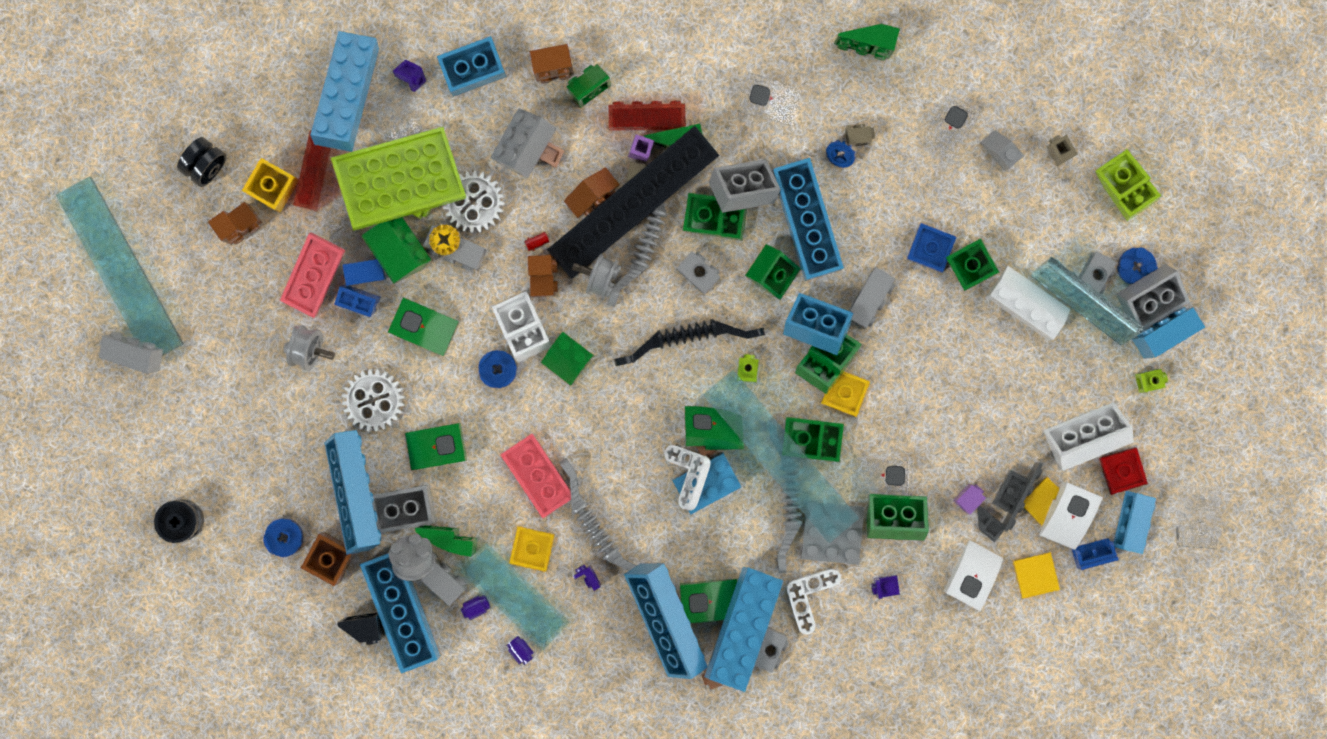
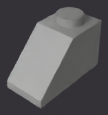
M996 130L980 142L1004 171L1008 170L1024 156L1011 140Z

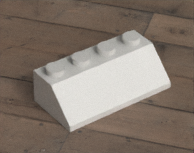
M1009 266L1005 268L986 296L1048 341L1055 339L1064 326L1070 312L1067 306Z
M1114 402L1043 430L1054 459L1062 471L1134 442L1133 427Z

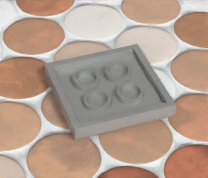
M806 501L801 559L859 565L864 507Z

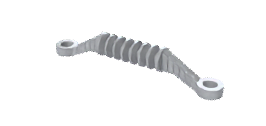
M664 202L651 212L653 216L646 217L651 223H644L648 231H641V233L646 237L639 238L643 245H636V248L640 250V252H634L638 260H631L632 265L629 273L613 287L607 305L615 307L620 291L642 272L649 269V265L645 261H651L652 258L647 254L654 253L650 246H657L652 240L660 238L655 234V232H662V229L658 227V225H664L660 217H667Z
M774 419L768 420L769 437L781 457V467L779 469L786 473L780 476V478L786 479V482L781 483V486L787 487V489L781 491L782 494L787 495V497L782 498V501L788 502L787 505L782 506V509L788 510L783 516L789 518V520L783 522L786 535L777 554L779 573H787L785 554L802 524L801 520L796 519V517L802 515V513L796 512V509L801 508V505L795 504L796 501L801 500L800 497L795 496L800 490L794 489V486L800 484V482L794 481L799 475L793 473V471L799 469V466L795 464L790 456L782 455L783 445L777 438V422Z
M567 458L560 462V465L570 477L571 514H579L576 521H584L580 527H588L585 534L592 533L589 540H597L594 547L601 545L598 553L605 552V555L602 557L603 560L630 571L637 565L624 559L618 551V547L611 548L614 541L607 542L610 535H602L606 529L599 530L598 527L601 525V522L594 523L597 516H589L593 510H585L588 503H585L579 494L577 473Z

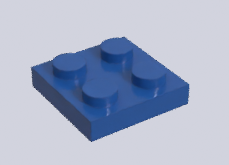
M920 223L906 259L943 273L948 261L946 257L950 255L957 237Z

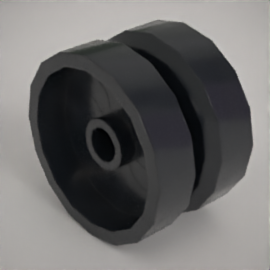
M200 137L194 140L182 153L177 164V170L187 177L191 176V181L200 187H204L222 169L227 156L219 148H213V144L207 139Z
M186 499L174 500L163 504L157 510L154 518V527L157 534L163 540L170 543L191 540L199 534L204 523L203 512L200 507L193 501Z

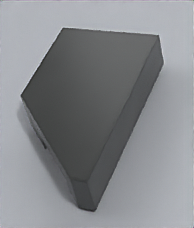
M979 505L977 507L979 530L995 542L1003 533L1000 530L1002 523Z

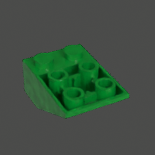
M881 23L838 33L834 45H837V48L840 50L848 51V49L856 50V53L866 56L871 54L874 55L875 59L885 61V59L891 57L895 50L900 28Z

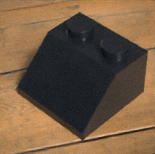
M378 612L344 617L337 622L339 628L359 643L366 642V645L376 644L386 635Z

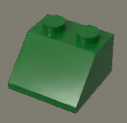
M598 64L588 66L583 70L584 74L579 77L575 76L568 81L569 85L566 88L580 108L611 86L610 77Z
M981 238L946 257L964 291L1000 273Z
M765 244L745 276L781 300L801 268L783 252Z
M562 332L550 347L541 363L571 386L594 355L566 333Z

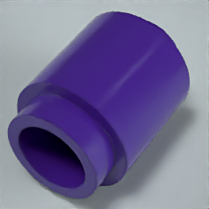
M478 595L462 603L461 612L465 619L473 620L487 613L491 606L485 595Z
M517 636L506 645L509 649L508 652L519 665L521 663L526 665L533 659L532 654L534 652L523 638L520 639Z

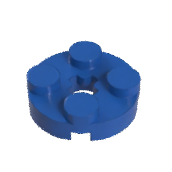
M1143 247L1131 248L1125 251L1120 256L1117 266L1120 278L1125 283L1131 285L1158 269L1153 254ZM1134 262L1141 264L1140 272L1133 270Z
M495 350L488 352L479 362L480 379L491 388L506 387L516 377V362L505 351ZM494 365H496V366L502 365V368H501L502 373H501V374H500V373H497V374H494V373H493L494 370H495V369L493 368Z
M277 519L267 526L263 542L271 554L279 557H288L295 554L302 546L303 531L299 524L292 519ZM282 532L288 535L286 543L279 540L281 537L280 533Z

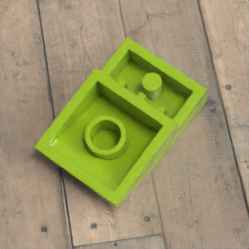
M1128 149L1095 171L1104 189L1127 222L1157 202L1162 196L1150 182V176Z

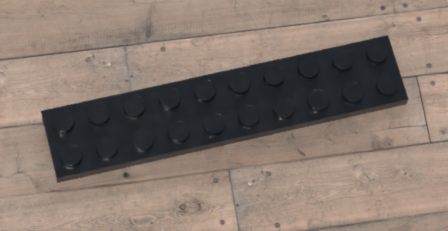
M693 126L547 249L548 252L572 279L579 273V271L572 270L574 263L587 267L600 254L605 252L720 155L698 128Z

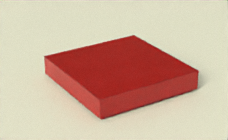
M1137 447L1099 458L1110 495L1148 484Z

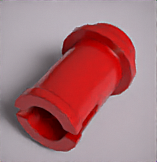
M544 231L530 239L527 237L524 243L528 251H535V248L550 243Z

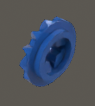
M837 139L826 148L827 158L835 166L846 168L851 166L856 159V151L852 150V145H846L845 141L840 142ZM838 152H845V154L838 155Z

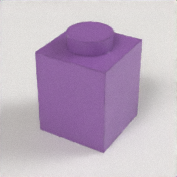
M636 134L628 157L647 162L654 140Z
M968 484L953 501L967 514L971 515L986 497L982 495L984 491L978 485Z

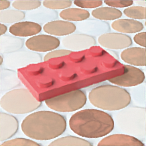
M312 232L309 233L280 301L315 318L346 250Z
M533 433L500 454L542 518H545L571 500L570 488Z

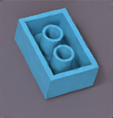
M491 36L437 56L449 91L453 97L507 77Z
M799 293L786 319L783 335L837 355L850 328L853 313Z
M1182 307L1171 313L1169 317L1153 324V327L1136 332L1137 336L1132 340L1144 359L1156 358L1204 329L1205 325L1193 307L1187 309Z
M723 452L709 459L710 468L698 504L694 510H688L690 515L741 488ZM687 472L672 479L679 494L681 493ZM696 478L692 481V487H695L697 484Z

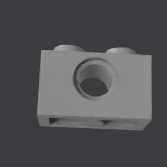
M1098 251L1091 253L1073 286L1092 297L1101 295L1106 289L1107 285L1105 283L1107 279L1111 278L1116 271L1114 267L1117 262ZM1094 270L1099 272V280L1094 279Z
M691 252L676 270L705 295L720 279L718 275L720 272L713 265L709 267L704 262L706 259L699 252L696 254ZM702 267L705 270V275L697 277L694 274L695 268Z
M768 627L755 666L771 673L774 669H777L781 662L779 656L782 651L785 652L789 643L787 635ZM767 646H775V652L767 654L765 652Z

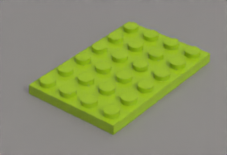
M444 127L331 157L353 231L466 199Z

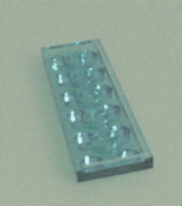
M1052 256L1030 275L1119 345H1123L1138 336L1144 329L1136 320L1126 315L1121 308L1108 301L1105 296L1099 294L1090 284L1085 283L1074 272L1068 270L1059 260L1054 259Z
M488 543L460 570L465 577L542 650L570 622Z

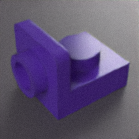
M406 59L393 70L394 76L407 82L410 90L413 92L426 82L422 67Z
M584 564L575 569L574 580L585 574L584 581L588 588L592 587L593 591L601 587V583L591 565L586 567Z
M897 575L874 578L871 588L873 595H876L878 599L900 595Z

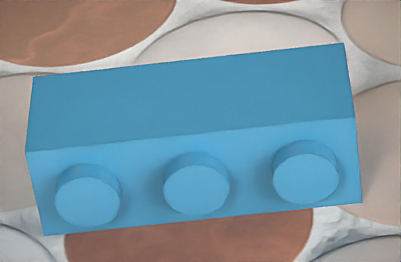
M1130 491L1125 492L1113 542L1116 548L1143 554L1148 531L1151 527V518L1155 509L1156 498Z

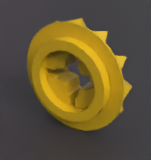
M441 224L433 228L429 235V244L437 254L450 255L458 249L460 236L454 227ZM439 234L443 236L449 235L447 240L450 246L445 243L438 245L441 241Z

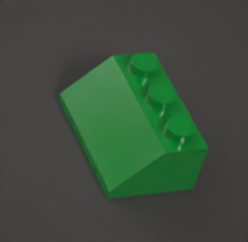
M403 217L379 223L361 236L393 284L421 271L431 261V258Z
M869 494L867 538L925 541L929 533L927 496Z

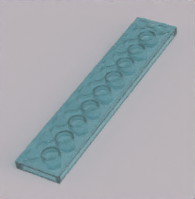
M87 177L56 195L133 336L138 338L140 342L154 343L155 347L163 349L162 356L183 345L182 339L93 178Z
M734 370L730 371L703 394L828 543H831L859 519Z

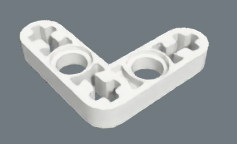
M670 445L665 450V459L668 462L688 469L679 496V506L682 509L694 510L698 504L710 468V460L704 455L679 446ZM673 453L679 454L678 457L673 456ZM689 454L690 459L689 462L686 464L685 457ZM696 478L697 484L695 487H692V481Z
M832 568L791 580L787 584V593L801 633L808 635L815 630V621L807 595L838 585L841 581V575L836 569ZM831 572L837 575L835 582L832 583L830 580L824 581L826 585L823 586L820 575H823V578L829 577ZM811 578L819 580V585L816 588L809 587L808 581ZM796 583L797 586L801 587L798 589L799 596L804 595V598H798L793 601L792 598H796V595L790 589L793 588L792 584ZM804 602L806 604L805 611L798 612L795 608L796 604ZM809 613L810 616H806V619L812 625L809 626V630L801 628L804 625L803 618L798 619V616H804Z

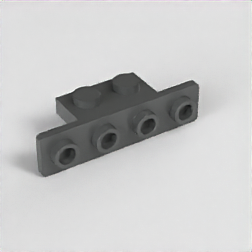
M1041 462L1034 463L1027 478L1013 470L1008 471L991 503L1008 512L1000 527L1001 531L1008 532V530L1014 527L1017 513L1023 510L1026 496L1032 493L1034 489L1032 485L1035 479H1038L1043 472V469H1041L1043 464Z

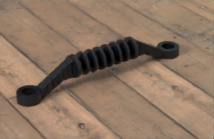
M710 319V325H707L704 320L702 327L695 322L694 329L689 323L687 330L680 325L679 332H677L675 327H673L672 333L666 328L665 335H662L661 331L657 330L634 354L616 358L614 362L615 366L634 363L650 349L659 347L664 349V342L671 347V343L674 341L678 346L679 339L686 344L688 337L691 342H694V336H697L698 340L701 341L702 334H704L706 339H709V333H712L714 338L717 335L727 333L749 339L764 336L765 331L764 328L744 331Z

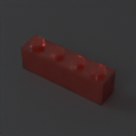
M678 100L670 101V104H662V101H651V104H643L642 101L624 104V102L616 101L612 102V105H608L609 131L671 130L686 126L685 103H681Z
M310 130L293 205L297 208L317 212L331 148L314 145Z

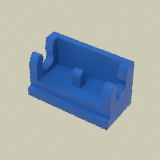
M377 259L342 265L346 286L386 280L385 271Z
M344 284L339 287L334 305L371 317L377 310L375 307L379 303L381 296Z
M1109 538L1077 546L1075 550L1072 549L1076 567L1080 570L1119 560L1113 541L1110 542Z

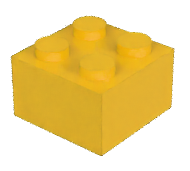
M260 158L241 191L281 213L300 180L265 159Z

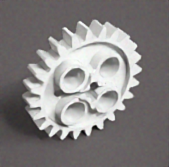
M466 171V177L459 174L466 194L465 203L462 206H457L456 202L444 206V210H449L445 216L452 217L450 220L451 224L457 222V229L463 226L464 232L470 228V232L473 234L475 228H477L478 232L481 233L482 227L488 231V224L495 226L493 220H500L497 214L504 213L500 206H504L505 203L500 201V199H503L505 196L504 194H498L502 188H495L498 182L493 181L491 183L492 177L490 175L485 179L484 172L480 176H478L476 171L473 172V176L468 171ZM473 184L479 185L477 193L470 192V187ZM486 190L487 193H486L485 195L481 196V194L483 193V191ZM472 198L478 203L476 206L473 204L469 206ZM485 199H492V205L490 207H483V201ZM469 206L465 213L461 214V211ZM472 211H477L478 217L475 220H469L468 218L469 213Z
M369 369L367 375L364 371H361V377L354 375L355 382L348 381L351 387H344L348 391V394L342 395V397L347 398V401L342 403V405H347L348 407L344 412H350L347 419H355L353 425L360 423L359 429H363L366 425L367 431H371L372 426L375 431H379V426L385 430L386 423L392 426V419L399 420L396 414L403 413L399 406H405L404 403L400 402L405 396H401L399 393L404 389H397L400 382L393 383L394 376L387 378L388 372H384L381 375L380 370H376L374 374L372 369ZM379 382L383 385L381 393L375 391V385ZM361 389L365 392L363 400H359L357 397V393ZM389 393L388 397L375 401V404L370 403L363 407H358V404L371 400V396L380 397ZM385 400L390 403L388 411L382 409V403ZM367 407L372 410L370 418L364 415V410Z

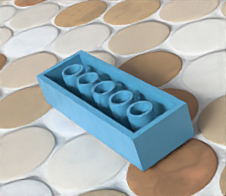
M338 31L310 134L314 145L353 151L379 52L377 38Z
M807 158L774 168L772 172L781 189L778 196L804 280L808 281L844 269L811 159Z
M357 430L334 433L324 442L346 554L370 551L380 544L381 532L377 530V513L373 510L372 505L374 498L368 486L370 478L365 471V455L361 452L362 439L358 435Z
M389 553L361 563L360 567L400 673H405L438 660L441 655L413 581L402 580L394 574Z
M640 563L625 573L626 581L667 676L693 679L708 668L705 656L701 652L698 640L692 631L691 623L684 612L683 604L679 600L676 588L670 579L669 571L665 564Z
M742 567L709 661L705 678L743 692L746 691L783 580L749 567Z

